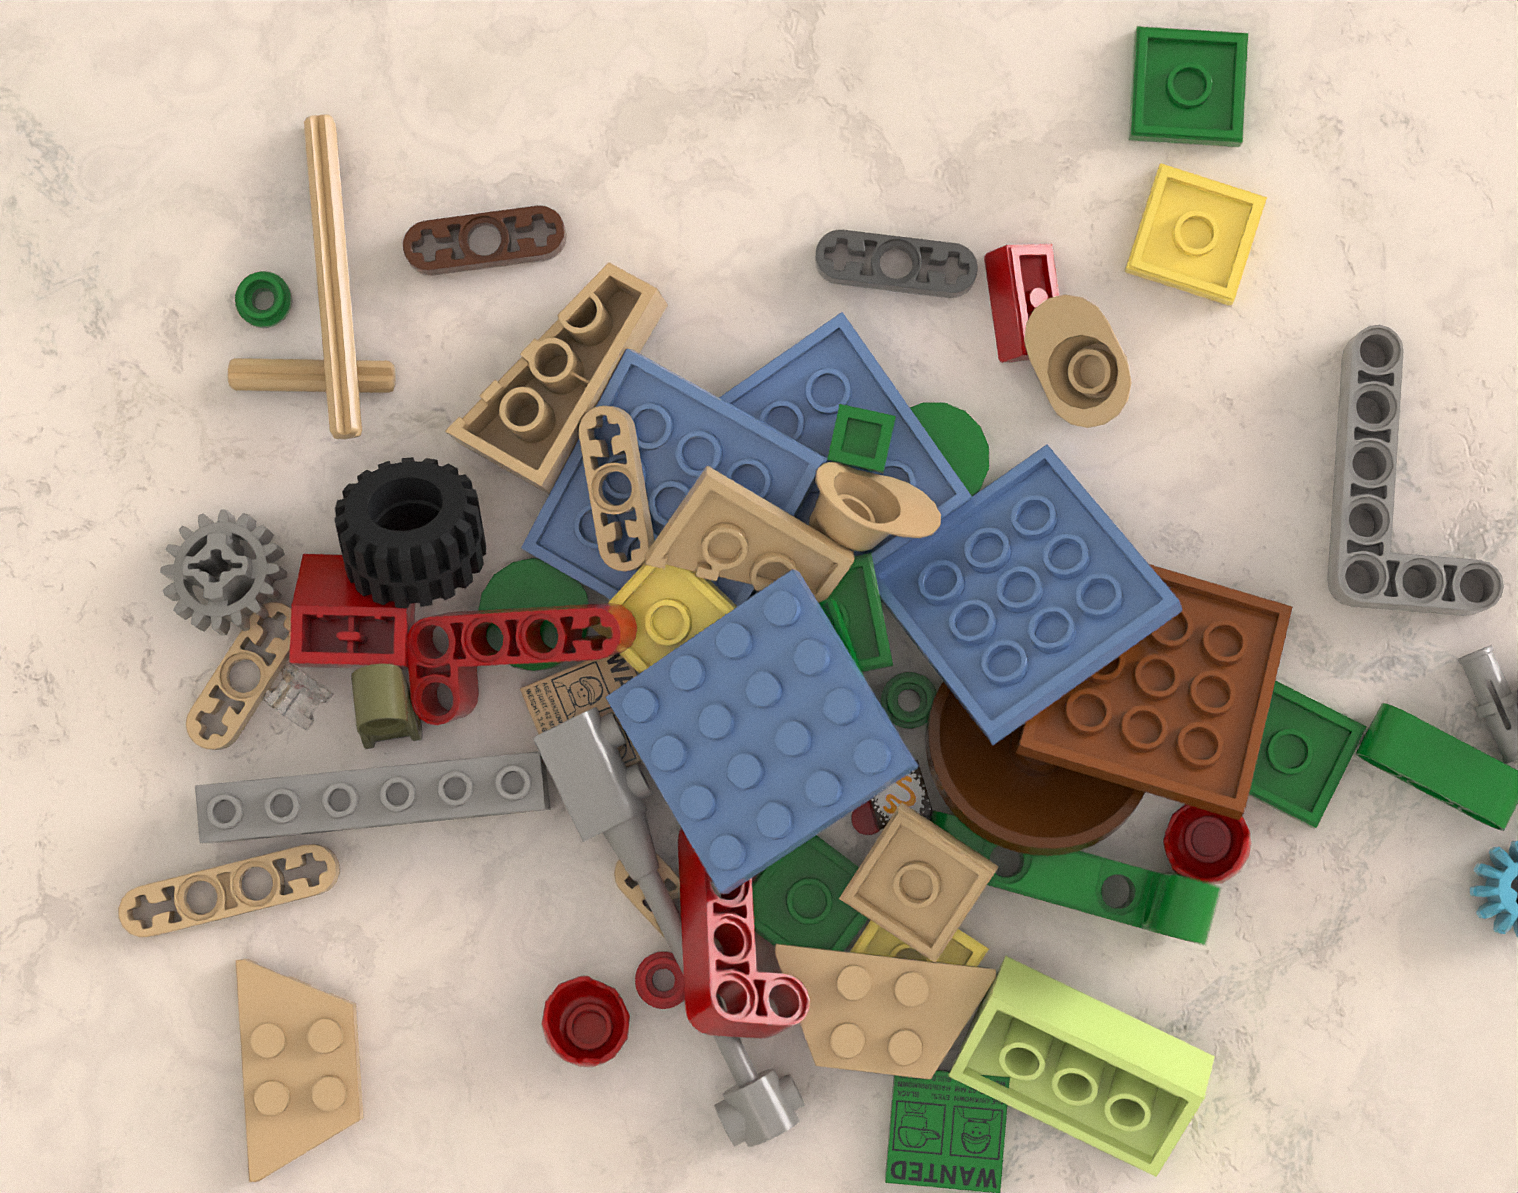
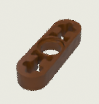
M538 205L418 222L406 232L403 240V252L410 265L417 272L432 276L549 260L562 251L567 235L560 215L550 207ZM544 220L547 228L556 229V234L547 236V245L537 247L533 238L516 239L520 250L510 252L511 237L505 225L506 223L515 222L517 234L533 231L534 221ZM481 226H491L498 230L501 235L500 246L490 255H478L469 246L471 234ZM460 229L458 239L460 248L465 256L464 258L455 259L456 253L453 248L437 250L435 260L427 262L422 253H415V247L424 245V236L433 235L439 244L452 243L454 240L450 232Z

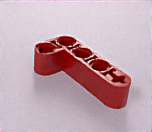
M602 603L447 612L419 619L410 628L407 640L410 695L413 710L419 719L431 725H441L466 717L474 710L478 703L477 666L599 660L622 653L632 646L636 638L637 625L635 617L629 609L620 604ZM544 620L550 621L557 628L559 636L554 649L545 645L541 639L540 629ZM490 623L497 625L502 631L504 639L500 651L493 649L487 641L486 632ZM598 624L604 627H611L612 638L609 639L603 635L582 638V629ZM436 626L444 629L448 635L449 646L445 654L438 651L433 642V632ZM440 683L445 684L452 691L453 705L450 710L442 707L438 701L437 690Z
M681 828L678 834L684 996L685 1010L689 1022L700 1033L707 1035L758 1039L772 1037L798 1024L806 1017L810 1005L808 991L803 983L796 977L787 974L757 972L752 878L728 894L720 893L721 898H719L712 890V879ZM713 937L721 943L724 955L715 947ZM716 993L724 1000L727 1008L726 1012L717 1003ZM769 998L772 999L775 1005L777 1006L778 1015L775 1014L771 1009L768 1000Z

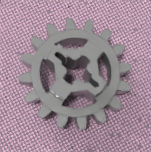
M220 510L217 523H214L204 513L198 515L200 529L193 532L189 528L182 526L179 532L185 541L181 547L168 544L165 549L175 557L174 564L162 566L160 569V573L174 580V583L163 589V593L170 600L179 601L173 611L185 620L192 617L191 625L205 632L212 624L214 631L220 635H227L230 629V622H234L244 632L250 630L248 616L255 613L266 619L269 613L263 603L267 598L280 600L282 594L272 586L274 580L287 578V571L274 564L275 561L285 555L284 550L276 543L269 544L274 534L264 525L256 527L257 521L248 514L243 513L236 522L235 516L228 510ZM240 539L250 544L256 559L244 556V547L240 545ZM228 564L234 567L231 568L230 571H227ZM221 573L219 581L213 577ZM192 585H197L204 589L203 598L208 600V606L200 603L193 592Z

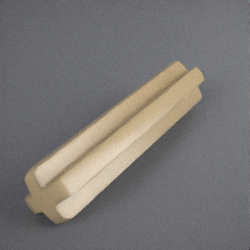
M234 358L230 360L228 366V383L232 389L242 391L326 392L324 360ZM356 360L359 392L390 393L394 390L396 373L392 362Z

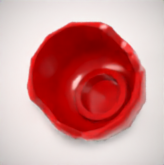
M1185 804L1172 814L1164 833L1163 846L1172 870L1179 876L1208 884H1222L1241 872L1250 855L1251 836L1243 816L1240 820Z
M578 976L558 984L545 1001L541 1025L547 1044L558 1057L580 1067L593 1068L613 1059L628 1039L630 1015L622 997L615 988L589 976Z

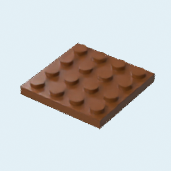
M1149 564L1179 599L1183 611L1023 724L1016 754L1240 820L1245 812L1293 606Z

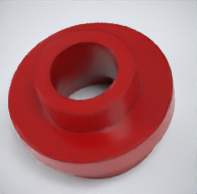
M661 951L653 953L640 963L635 975V986L639 996L646 1004L658 1009H669L685 1000L684 976L672 952ZM667 969L673 973L675 983L670 990L661 991L655 987L653 976L656 971Z

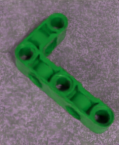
M935 810L932 811L930 818L932 823L990 860L993 850L998 845L974 833L956 816ZM1082 851L1051 856L1018 853L1020 864L1017 871L1007 877H1001L994 873L987 884L988 886L1202 945L1207 943L1221 887L1170 873H1158ZM1117 874L1128 883L1129 897L1123 905L1112 908L1104 902L1101 889L1107 878Z

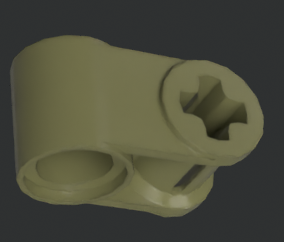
M373 664L361 667L351 674L356 727L365 749L374 748L376 742L408 736L412 741L422 740V722L413 710L410 687L399 666Z

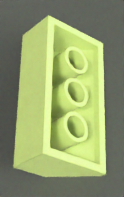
M1005 956L996 973L994 982L981 1001L948 1076L1157 1177L1205 1098L1215 1056ZM981 1075L1010 1077L1009 1088Z

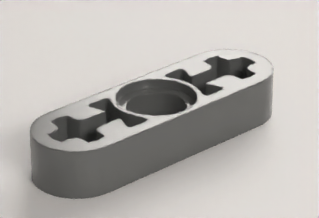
M842 229L834 230L824 235L816 247L815 264L819 274L830 283L945 298H956L967 293L972 288L978 272L977 260L972 251L958 243ZM837 244L848 245L847 252L849 255L865 257V245L875 246L871 258L872 276L861 274L864 267L862 262L850 261L846 263L844 271L834 270L833 260L824 258L825 253L835 252ZM892 249L905 251L912 260V270L907 276L900 279L886 276L880 268L882 255ZM920 252L931 253L928 265L945 266L948 257L958 258L959 268L966 269L968 275H959L956 284L945 283L944 273L928 271L927 283L918 282L916 280L919 277L922 266Z

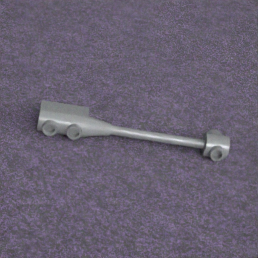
M594 707L533 737V740L583 842L600 833L604 834L627 873L634 881L637 880L683 974L681 917L657 870L659 869V864L645 815L647 809L642 799L652 795V792L639 765L635 764L626 768L617 750L618 747L626 744L627 741L614 714L611 712L601 717L597 707ZM716 993L717 1003L726 1012L719 995ZM713 1036L736 1082V1085L723 1093L725 1100L715 1104L718 1116L732 1144L737 1146L746 1141L748 1147L756 1146L786 1132L798 1124L800 1120L795 1110L805 1106L792 1076L788 1074L779 1079L774 1068L757 1074L740 1037Z

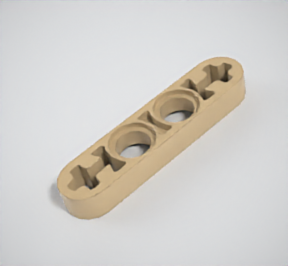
M309 844L138 886L128 891L121 899L118 907L119 920L122 927L130 934L137 937H152L301 900L329 891L338 880L340 864L336 855L328 847L319 844ZM310 853L313 854L315 861L326 862L327 872L319 875L318 885L313 886L310 878L291 880L288 883L293 889V893L284 894L285 878L277 864L278 860L286 859L285 870L305 866L307 861L306 855ZM254 867L264 868L272 877L273 887L271 892L262 900L249 898L242 888V880L245 873ZM198 881L210 883L217 892L216 905L206 914L194 912L187 903L188 890ZM175 887L174 905L182 918L181 921L174 922L175 911L154 915L152 917L153 926L150 928L147 927L145 920L134 919L133 909L141 906L142 896L146 895L149 903L169 901L172 899L167 892V888Z

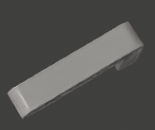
M1383 325L1368 326L1349 341L1342 355L1327 578L1329 591L1338 602L1351 607L1463 616L1485 611L1496 605L1502 597L1504 589L1502 575L1490 562L1477 559L1391 553L1404 351L1400 337L1391 328ZM1372 342L1381 347L1385 357L1383 367H1371L1363 361L1360 355L1361 343ZM1359 398H1371L1378 403L1381 409L1379 423L1370 424L1359 417L1356 408ZM1356 453L1369 454L1374 458L1378 468L1374 480H1365L1356 474L1353 469V458ZM1353 509H1363L1373 518L1374 529L1370 537L1359 536L1350 527L1349 516ZM1352 564L1362 566L1370 575V587L1364 594L1354 592L1346 583V570ZM1407 569L1418 570L1425 577L1427 589L1422 598L1412 597L1404 589L1402 580ZM1465 573L1475 575L1483 584V595L1478 603L1467 600L1461 593L1460 581Z

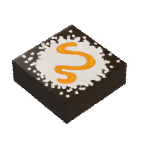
M918 759L915 760L918 765L917 769L868 800L877 831L885 828L901 803H904L923 817L932 814V806Z

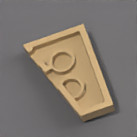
M706 466L645 554L644 565L665 569L666 565L696 571V577L717 581L718 577L748 583L752 584L756 591L763 590L794 569L800 572L819 603L830 596L854 563V553L711 467Z

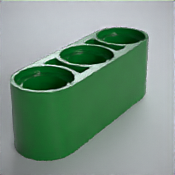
M1386 703L1381 704L1356 752V755L1367 763L1469 817L1500 831L1505 830L1518 805V770L1410 713Z

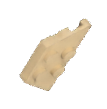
M777 943L775 945V955L782 974L796 977L808 991L810 999L809 1011L800 1024L815 1066L931 1079L996 978V969L941 962L934 963L932 961Z
M239 959L235 961L249 1182H258L364 1118L356 1003L332 993L328 994L291 976L287 977L265 968L250 959Z

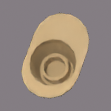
M1067 294L1048 298L1034 309L1026 323L1024 342L1029 360L1039 378L1048 401L1058 416L1071 425L1085 428L1105 425L1120 414L1129 400L1132 381L1127 356L1122 350L1110 323L1097 306L1083 297Z
M837 462L823 463L816 470L815 481L820 494L809 518V526L848 549L858 552L870 550L890 534L909 538L927 537L933 535L941 525V514L936 504L923 491L908 482L857 470Z

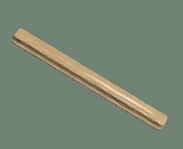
M323 114L307 117L304 121L329 429L334 439L345 440L361 436L362 423L336 124L332 116Z

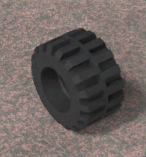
M414 457L402 458V461L399 463L391 464L390 461L378 464V469L373 472L369 470L362 472L357 476L358 483H349L342 491L343 499L337 500L335 506L336 517L334 520L346 575L350 583H355L356 591L361 595L368 596L372 594L373 602L381 605L392 601L395 603L396 608H408L410 604L420 603V607L433 605L432 600L440 597L445 601L455 596L456 588L466 589L473 582L472 574L480 573L484 565L483 556L486 555V541L476 489H473L472 481L466 474L459 475L458 468L449 463L439 466L436 459L425 458L422 462L414 460Z

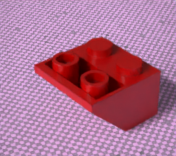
M303 554L291 606L289 663L298 667L359 669L373 664H392L399 666L402 670H409L407 641L408 632L415 623V603L410 604L408 608H396L395 603L392 601L385 605L373 602L372 594L363 596L356 591L355 583H350L346 575L342 555Z

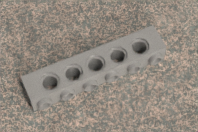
M539 751L195 786L200 843L212 844L550 810L547 768Z

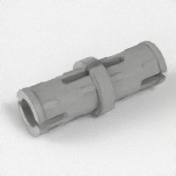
M1490 645L1459 658L1458 661L1462 664L1479 706L1474 708L1478 718L1485 717L1502 754V760L1507 764L1518 760V691L1511 692L1493 653L1494 649ZM1487 680H1490L1510 725L1508 729H1506L1487 687Z

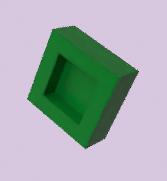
M839 404L827 461L884 474L896 416Z

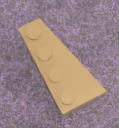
M608 262L557 315L559 319L538 340L534 338L520 353L522 357L499 381L495 379L479 395L481 399L463 418L458 417L445 432L460 445L549 495L579 439V425L583 416L598 404L626 349H633L638 353L641 352L668 304L657 288Z

